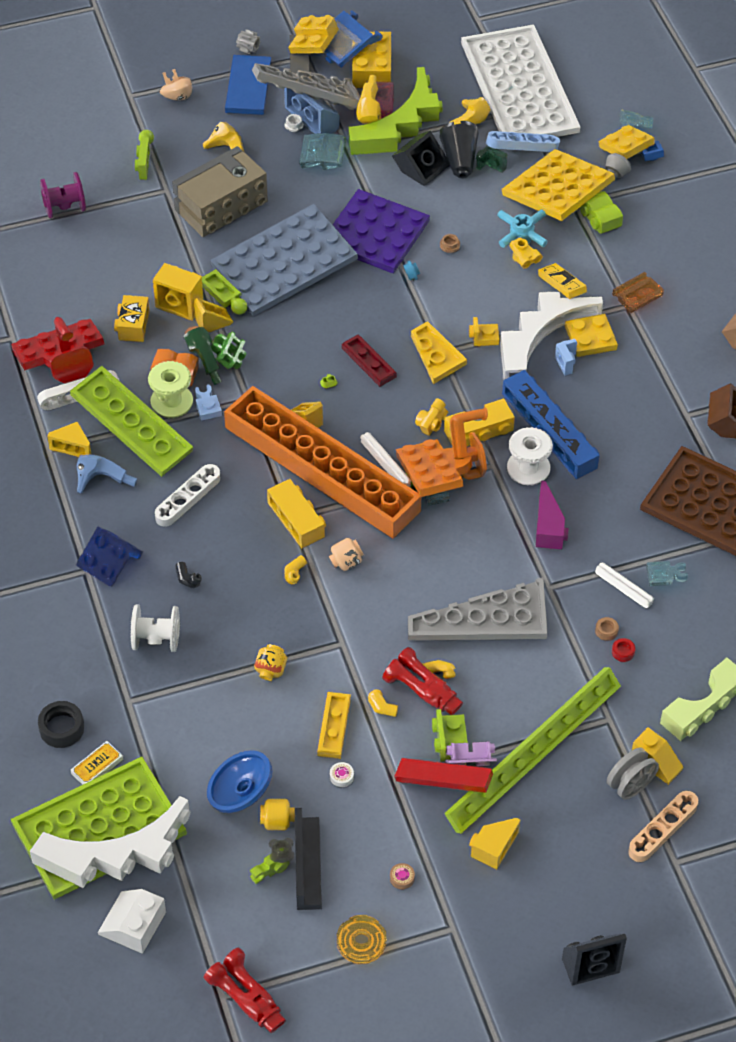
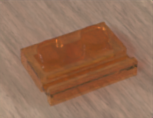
M646 272L613 289L612 295L616 296L618 301L630 313L663 296L664 289L651 277H647Z

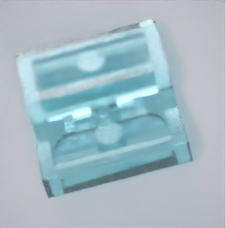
M327 133L304 135L299 164L302 168L321 165L323 170L341 167L346 143L345 136Z

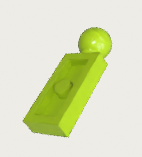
M146 129L140 132V145L136 147V156L139 159H135V171L139 172V180H147L150 144L154 141L153 132Z
M216 269L202 277V287L224 308L231 305L232 312L237 315H242L246 312L247 303L244 299L240 298L241 292Z

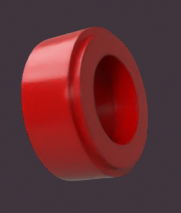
M626 638L617 639L612 646L613 657L620 662L630 661L635 655V644Z

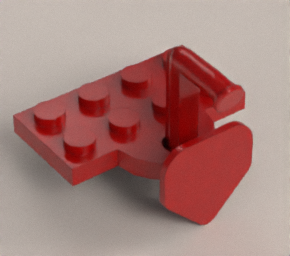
M61 317L54 319L56 330L42 332L37 336L20 339L16 343L11 344L12 350L24 371L45 364L51 368L53 378L64 384L87 377L94 365L89 349L105 345L103 336L91 319H83L67 326Z

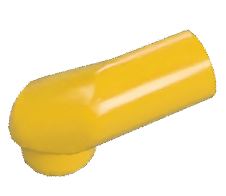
M302 555L298 556L284 568L285 580L289 584H296L299 581V570L307 564L306 559Z
M442 660L422 663L432 673L443 671L445 679L456 676L454 671L456 668L452 663Z
M375 689L369 693L368 701L375 713L393 717L397 716L398 705L386 703L380 690Z

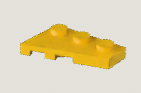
M428 321L411 330V338L433 384L467 365V359Z

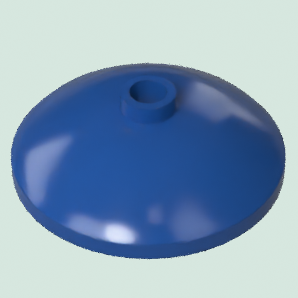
M253 750L243 751L228 758L216 769L208 783L207 798L209 803L217 811L223 813L238 812L253 805L263 796L270 784L273 772L270 760L263 753Z

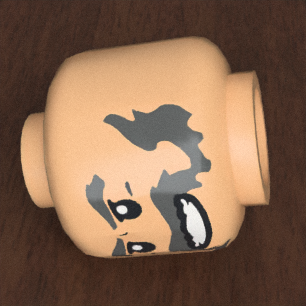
M345 538L331 547L332 555L329 558L335 568L339 566L341 570L347 571L360 564L362 561L361 556L364 554L356 539L352 541L350 538Z

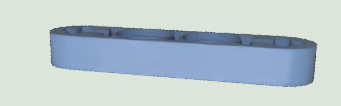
M491 131L488 133L486 144L494 149L551 152L554 149L558 150L560 139L549 134Z

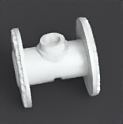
M526 427L516 431L509 440V450L512 456L508 460L507 471L510 477L519 484L527 486L537 485L544 481L550 473V463L547 458L552 452L553 443L545 431Z
M134 605L131 619L132 650H138L140 638L148 639V644H162V640H170L171 652H176L180 630L179 608L173 606L171 619L158 618L157 623H154V618L141 617L140 605Z

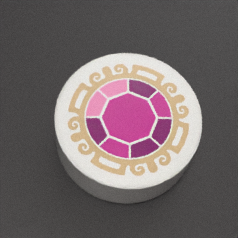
M339 762L331 767L330 780L335 786L347 787L353 782L354 770L351 765Z

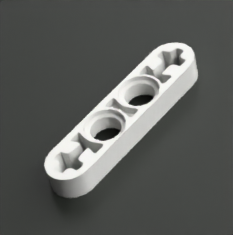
M109 370V372H110L116 379L119 380V378H118L116 372H115V371H112V370ZM85 378L49 388L39 393L37 399L43 410H52L78 402L70 394L66 396L65 394L70 392L71 389Z
M208 464L197 471L155 509L156 523L167 527L177 521L219 483V468L216 465ZM197 485L201 489L193 492L190 490V487ZM177 499L186 500V503L183 505H177L174 502Z

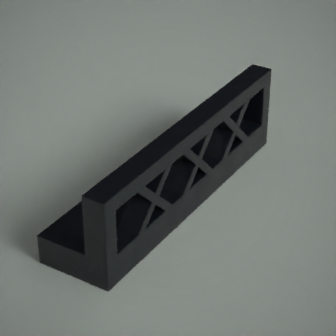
M295 808L297 910L322 909L319 817L302 818V808Z

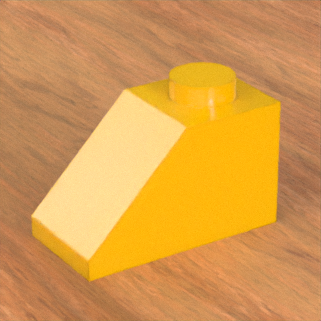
M647 727L633 742L632 750L642 747L648 753V759L653 758L659 764V769L655 776L668 785L683 770V765L667 740Z
M513 818L483 826L479 834L474 833L470 840L471 857L497 870L519 833L521 820Z

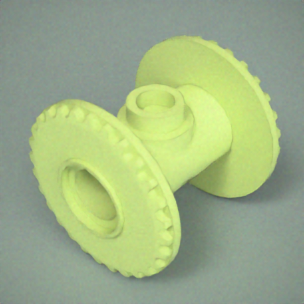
M167 361L155 365L148 376L149 385L154 391L150 400L152 409L156 414L164 418L183 416L191 409L193 404L192 393L187 389L191 383L189 369L177 361Z

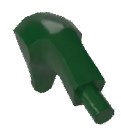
M204 327L188 331L183 336L189 352L197 353L203 363L206 375H210L214 385L221 383L222 381L217 372L220 368L211 349L213 340L209 332Z

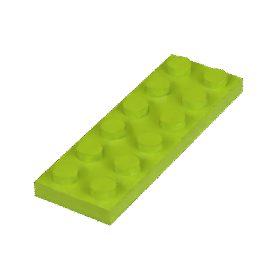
M103 366L99 367L70 390V395L161 477L193 451V446Z

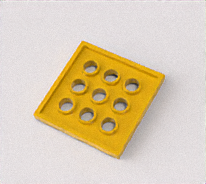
M554 149L502 188V194L537 211L542 209L546 215L563 221L615 180V175L603 168Z

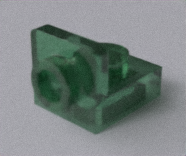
M487 145L483 150H479L476 155V169L481 170L485 165H488L503 173L507 169L508 154Z

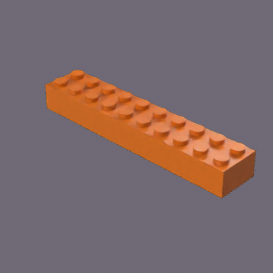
M252 386L224 411L226 429L392 539L421 512L422 497L416 491L256 387Z

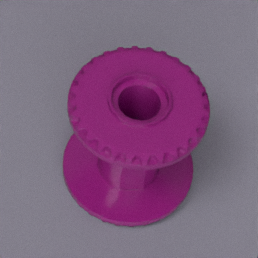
M73 172L74 183L63 185V188L58 186L47 189L45 179L40 180L42 199L48 218H53L52 207L58 206L61 210H67L71 208V204L74 202H79L82 212L86 211L83 186L77 172Z

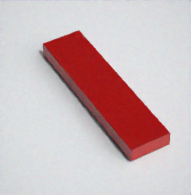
M401 758L394 777L396 782L487 793L493 777V771L491 768Z

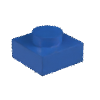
M655 141L654 145L641 151V154L645 161H654L664 157V150L660 142Z

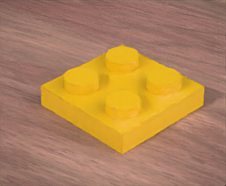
M630 125L622 127L620 130L607 135L599 141L601 149L611 154H620L626 159L655 144L653 136Z
M606 314L565 321V329L569 339H576L577 341L576 357L617 350L618 344Z

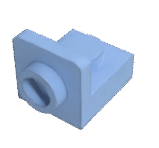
M576 339L556 344L555 359L564 376L573 372L577 350Z

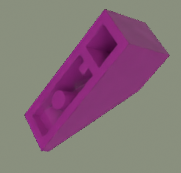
M541 481L535 547L562 550L563 541H568L569 528L564 527L565 517L546 481Z

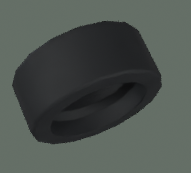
M56 701L42 709L38 716V728L42 740L47 745L55 748H66L74 745L84 733V720L81 710L75 704L68 701ZM60 715L69 716L75 720L74 727L68 732L53 733L47 728L48 722Z

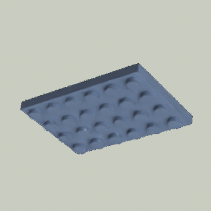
M312 204L211 259L210 262L214 269L241 292L240 298L246 301L247 310L254 317L358 259V255L316 205Z

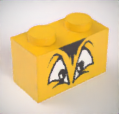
M123 295L122 303L118 304L117 313L119 319H115L114 331L118 332L119 340L144 342L150 312L148 297Z

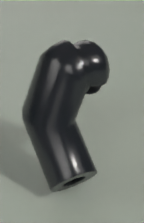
M185 562L176 563L175 568L179 583L190 588L198 587L202 581L201 575L199 573L197 575L195 573L189 574Z

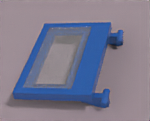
M353 10L350 11V15L343 11L335 18L339 30L324 51L325 59L330 64L335 62L342 68L368 44L371 45L380 41L383 35L377 30L374 32V35L356 21L359 16Z

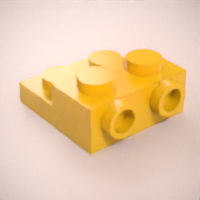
M310 15L301 18L294 28L296 37L288 47L290 53H324L339 30L334 17L330 15H325L324 17Z

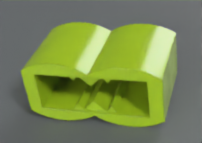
M600 191L580 207L581 214L590 220L592 228L596 229L600 234L622 226L623 214L605 191Z

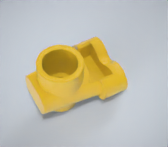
M521 237L511 241L509 244L513 251V260L519 263L523 269L528 268L533 263H539L543 258L537 249H533L528 245L527 240Z
M436 398L429 412L421 410L416 417L415 424L420 427L422 433L428 436L433 431L437 432L440 429L442 421L449 413L445 408L446 404L441 399Z

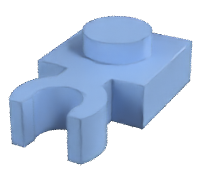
M206 385V392H200L198 387L195 388L196 407L201 421L222 416L217 395L212 396L210 385Z

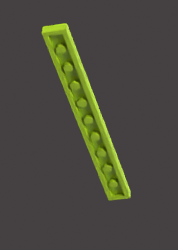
M604 667L492 769L493 777L487 793L468 791L444 813L456 833H463L621 687L610 667Z

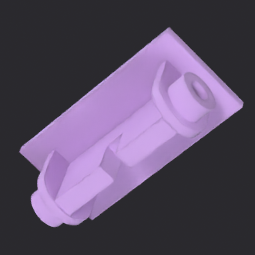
M489 741L473 742V752H469L468 743H451L450 746H446V754L451 755V759H445V762L458 765H466V762H476V766H490V761H497L496 758L491 757V753H495V745L490 744Z

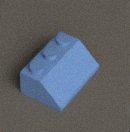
M285 87V108L291 114L299 115L304 125L316 136L323 139L339 130L340 116L338 112L328 106L323 99H314L306 93L297 94L292 89Z

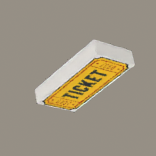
M106 741L71 769V774L83 785L109 772L123 760V755Z

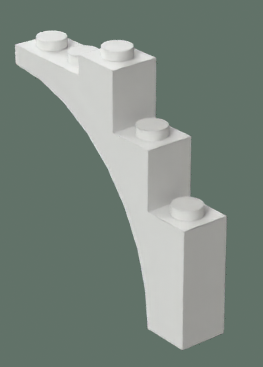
M539 292L538 311L520 312V331H501L500 348L504 380L523 370L527 372L528 360L535 347L544 337L557 328L564 326L565 321L601 315L602 297L569 299L560 298V292Z
M179 796L169 810L156 821L137 832L117 839L100 842H79L58 838L43 832L30 850L32 863L84 888L88 881L93 880L97 869L122 881L126 874L132 872L136 862L161 874L165 866L168 867L174 858L172 843L178 835L179 827L181 824H185L190 817L191 812L189 811L188 800Z

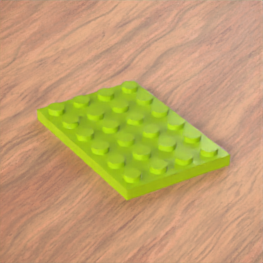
M141 756L12 818L11 823L31 858L30 850L43 832L58 838L79 842H100L117 839L137 832L153 823L168 811L172 805ZM183 824L179 827L175 840L187 835ZM35 865L54 900L80 887ZM97 869L92 881L106 875V873Z

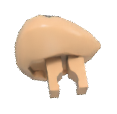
M172 69L174 75L171 81L166 76V72H163L166 84L160 90V94L171 100L181 101L188 99L192 93L190 78L178 77L176 70Z

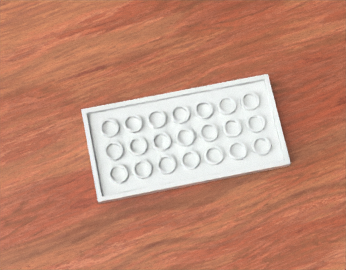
M534 25L461 37V44L483 96L490 106V112L498 131L549 134L556 137L580 133L581 127Z

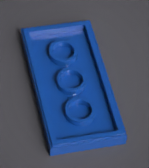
M233 55L225 113L264 115L268 82L267 84L259 82L252 69L255 63L271 66V57Z

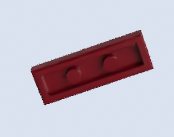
M359 334L342 343V349L379 387L397 377V372Z

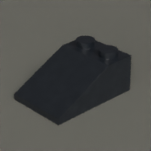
M615 934L605 937L600 935L592 938L590 941L583 943L573 942L564 947L562 961L571 985L620 973L627 940L626 935Z

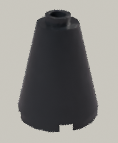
M460 121L461 124L455 125L454 122H450L440 129L439 138L453 174L458 178H467L473 172L479 132L477 126L472 122Z

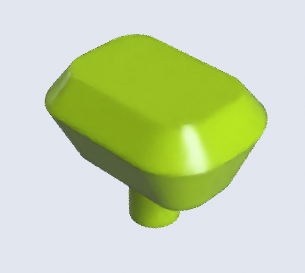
M327 374V377H323L320 381L323 388L333 387L338 383L336 378L330 374Z

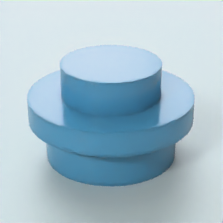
M409 260L407 261L408 264L403 265L409 280H417V275L420 274L416 263L412 264Z

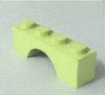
M724 659L711 670L708 684L712 693L708 697L698 701L677 698L662 711L660 724L680 741L687 736L691 737L694 735L703 722L708 723L713 718L715 712L726 708L731 699L736 695V664L730 659Z

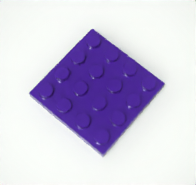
M358 189L332 225L357 253V260L394 274L429 223L430 215Z

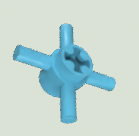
M541 209L532 217L526 214H519L514 218L503 210L498 212L497 216L510 225V233L499 241V245L502 248L520 237L527 240L528 243L533 240L542 247L547 245L548 241L534 232V224L546 216L544 210Z

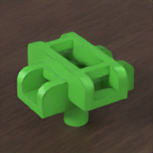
M233 331L228 333L227 337L223 334H218L214 337L211 349L217 354L216 360L227 369L232 366L235 369L240 368L242 360L246 357V352L242 350L245 340H239L235 337Z

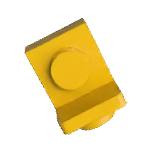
M473 317V325H469V338H473L474 346L499 345L498 324H478V318Z

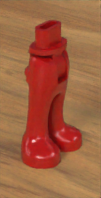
M411 647L401 651L398 660L396 658L393 659L383 673L382 679L385 682L391 684L396 680L402 681L426 703L435 708L439 707L441 712L446 711L448 714L454 715L463 705V702L456 697L457 693L451 690L445 681L428 670L417 659L416 652ZM406 668L417 674L424 682H421L419 679H417Z
M239 947L235 948L225 957L223 965L217 962L206 971L204 980L208 984L224 990L249 1018L259 1022L258 1025L260 1027H265L270 1033H273L286 1022V1019L280 1014L281 1009L276 1005L270 994L246 971L244 967V951ZM228 973L231 974L248 991V993L242 991L234 983V981L228 975Z

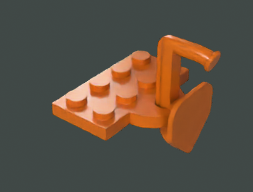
M486 407L456 414L451 417L450 431L453 448L443 449L437 439H430L420 444L405 445L402 448L396 449L397 458L420 497L463 487L462 477L468 480L484 477L487 471V464L483 445L476 434L471 432L469 433L470 447L467 448L464 423L477 419L487 420L488 410ZM472 462H475L476 469L470 470Z

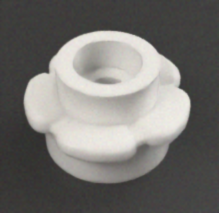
M291 114L286 118L284 126L291 132H297L303 128L304 123L299 115Z

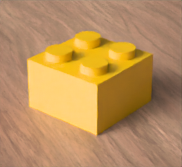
M164 263L153 278L155 308L193 321L195 318L194 300L196 298L203 300L202 276Z

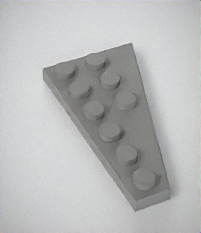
M257 63L254 64L252 69L256 79L261 83L267 84L269 82L281 89L286 87L292 89L297 94L306 93L317 100L320 98L326 99L331 104L337 105L339 103L350 110L357 109L361 98L349 78H344L341 81L337 76H331L330 79H327L322 74L300 70L295 74L287 68L280 71L274 66Z
M543 577L536 579L535 582L530 584H517L516 588L506 591L500 589L469 598L468 602L461 604L455 602L449 604L447 608L440 610L431 609L408 616V640L547 639Z

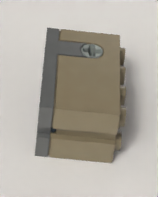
M238 146L172 181L173 193L177 196L174 198L175 211L202 237L215 232L217 229L268 202L267 173Z

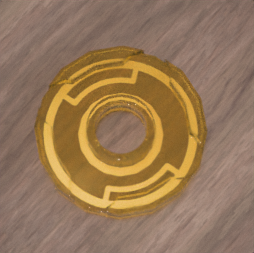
M367 915L350 917L349 920L339 926L336 934L339 952L345 959L356 964H368L377 960L383 954L387 940L384 927L374 917ZM365 935L368 937V941L360 944L355 941V937Z

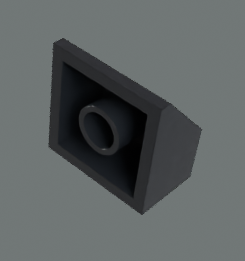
M431 131L415 136L392 155L401 172L423 186L450 165Z

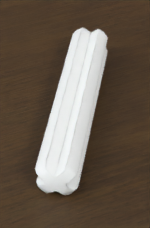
M603 562L596 567L595 573L637 603L645 608H649L652 605L654 598L614 569Z

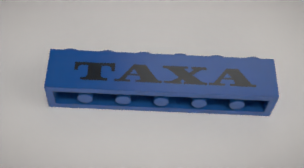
M523 370L503 380L502 394L530 427L541 429L549 435L553 443L552 452L575 479L598 469L600 458L598 450L589 444L585 435L574 427L572 420L567 418L562 413L560 407L552 402L548 393L538 386L533 376H530Z

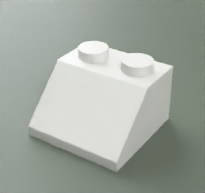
M143 889L121 891L99 929L98 935L143 954L166 913L164 898Z

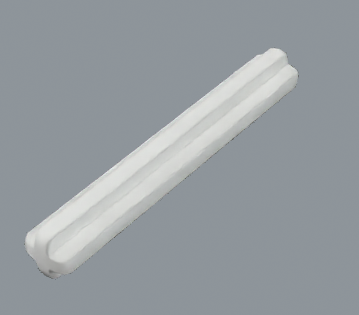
M369 432L362 434L360 437L361 443L385 471L403 484L411 487V479Z

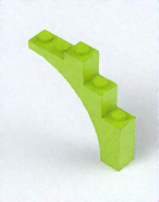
M417 67L415 89L410 98L399 109L378 121L348 127L351 155L397 152L398 143H401V137L417 136L419 128H422V122L439 121V113L443 112L442 101L438 100L437 93H432V88H428L430 86V76L426 75L425 67Z

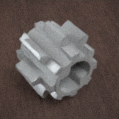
M247 29L246 31H241L236 40V46L240 48L239 51L244 53H256L261 42L260 36H257L256 32Z

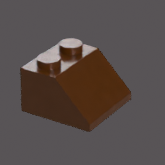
M730 383L710 393L707 423L709 428L720 437L736 439V387Z

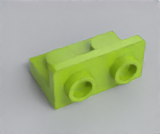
M437 709L436 718H432V731L437 732V738H434L435 753L440 755V762H445V759H451V755L446 754V746H450L451 743H468L464 714L442 716L441 709Z

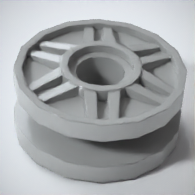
M642 747L636 748L622 757L613 767L607 777V784L613 789H618L617 794L623 800L630 799L641 792L652 781L659 769V764L653 758L648 759V753Z

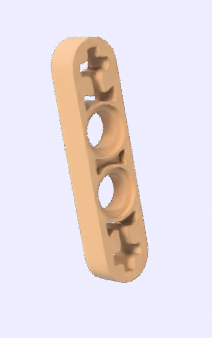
M691 791L679 793L632 839L629 846V856L632 860L636 862L648 860L696 812L698 797L695 793ZM690 801L691 805L687 804L681 811L683 802ZM673 814L678 818V821L669 823L666 821L665 816ZM656 829L663 836L656 839L651 837L649 832ZM646 841L647 844L645 845L644 852H636V847L641 848Z

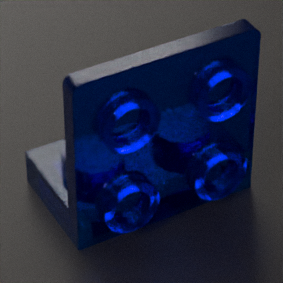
M97 526L76 566L112 587L128 559L130 560L131 557L140 559L143 551L111 531Z

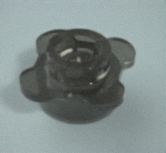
M285 838L284 840L272 839L269 842V847L272 850L270 859L279 863L292 860L294 858V852L292 851L293 840L291 838Z

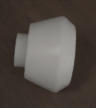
M613 153L607 156L605 169L614 173L615 179L622 178L631 171V164L622 155Z

